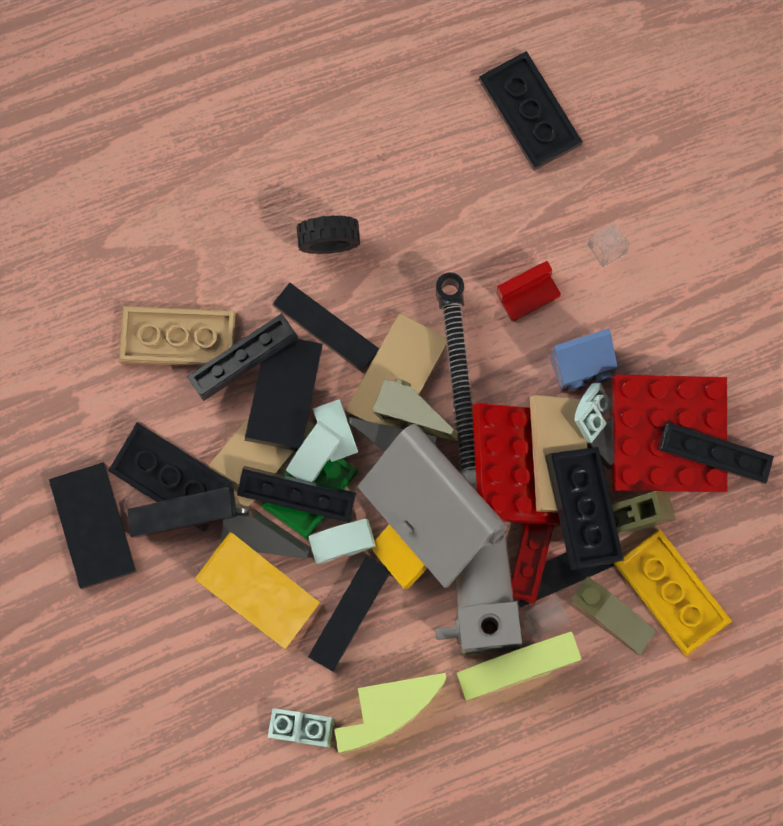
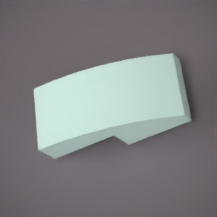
M592 383L580 400L575 413L574 421L587 443H592L607 423L603 417L613 406L601 383Z
M340 399L313 408L317 423L321 421L343 438L330 458L331 462L359 453Z
M319 421L293 457L286 471L297 479L314 482L343 438Z
M368 519L350 522L308 536L316 564H323L345 555L352 556L376 547Z
M272 708L268 738L330 748L335 718Z

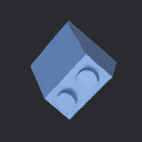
M609 329L555 345L550 358L561 391L569 389V392L578 391L586 387L585 383L594 380L596 383L606 382L613 378L612 375L615 374L618 368Z

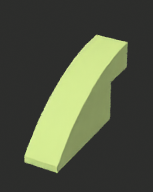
M571 631L458 672L457 676L465 700L469 701L548 675L551 671L578 663L582 659Z
M442 673L358 688L364 724L334 729L338 753H346L369 746L404 727L426 708L446 682V674Z

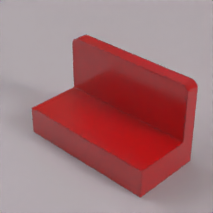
M548 261L497 286L496 295L511 321L514 322L560 298L561 293L551 277L553 270Z

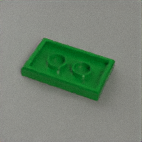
M329 459L314 483L345 490L358 473V469L343 459L331 462ZM286 471L285 474H284L285 476H289V477L295 478L293 475H291V474H290L289 472H287V471ZM263 502L261 505L262 509L307 541L309 540L308 536L315 532L325 518L324 516Z

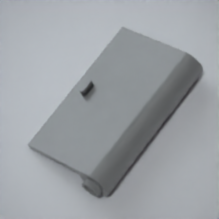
M417 424L406 427L396 437L357 486L444 588L449 587L483 546L490 544L495 546L506 537L507 525Z

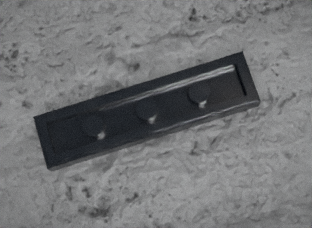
M290 282L273 302L274 308L361 372L366 369L379 351L377 346Z
M281 313L187 376L202 400L205 401L299 337Z
M665 422L662 428L658 451L665 452L666 454L719 469L761 484H767L774 458L772 455L669 422Z
M244 466L237 496L349 523L356 493Z
M230 487L128 509L130 537L133 538L237 517L234 488Z
M367 556L365 557L308 655L309 659L332 672L335 671L390 575V571L385 566Z

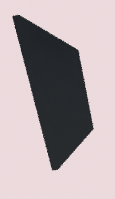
M567 552L545 562L536 601L586 579L587 576L591 577L614 567V563L570 570ZM522 601L519 603L520 608L530 604Z

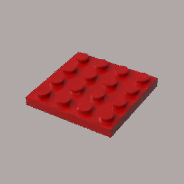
M613 375L612 491L728 492V473L658 451L660 436L665 422L727 441V377Z
M487 403L472 405L476 490L503 522L561 526L558 513L536 511L530 408Z

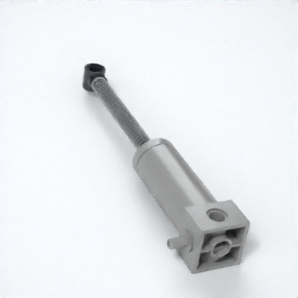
M448 272L441 275L436 282V298L439 308L444 311L442 318L445 319L443 324H445L444 329L446 331L444 334L446 335L445 340H447L445 344L448 346L446 348L448 351L447 356H449L447 360L449 361V372H451L449 374L451 377L450 382L452 383L450 387L453 388L451 390V393H453L451 397L454 399L452 401L454 404L453 409H455L453 413L456 415V422L454 424L457 426L455 430L460 436L459 443L457 444L459 447L457 451L460 452L458 455L460 458L459 463H461L459 467L462 469L460 473L476 490L472 404L474 402L471 401L473 397L470 394L472 393L470 388L472 386L469 385L471 381L469 380L470 375H468L470 370L467 368L469 366L467 364L468 359H466L468 354L466 353L467 348H465V345L467 344L464 342L466 340L464 338L466 333L463 332L465 328L463 327L464 322H462V319L464 317L461 316L463 313L461 308L464 306V282L458 274ZM447 285H452L458 291L453 295H447L442 289ZM505 537L495 546L492 544L483 546L455 578L458 602L455 626L436 628L435 630L437 640L457 638V644H460L461 656L518 650L522 644L517 601L514 602L507 540ZM490 623L496 628V632L494 634H486L482 631L481 626Z

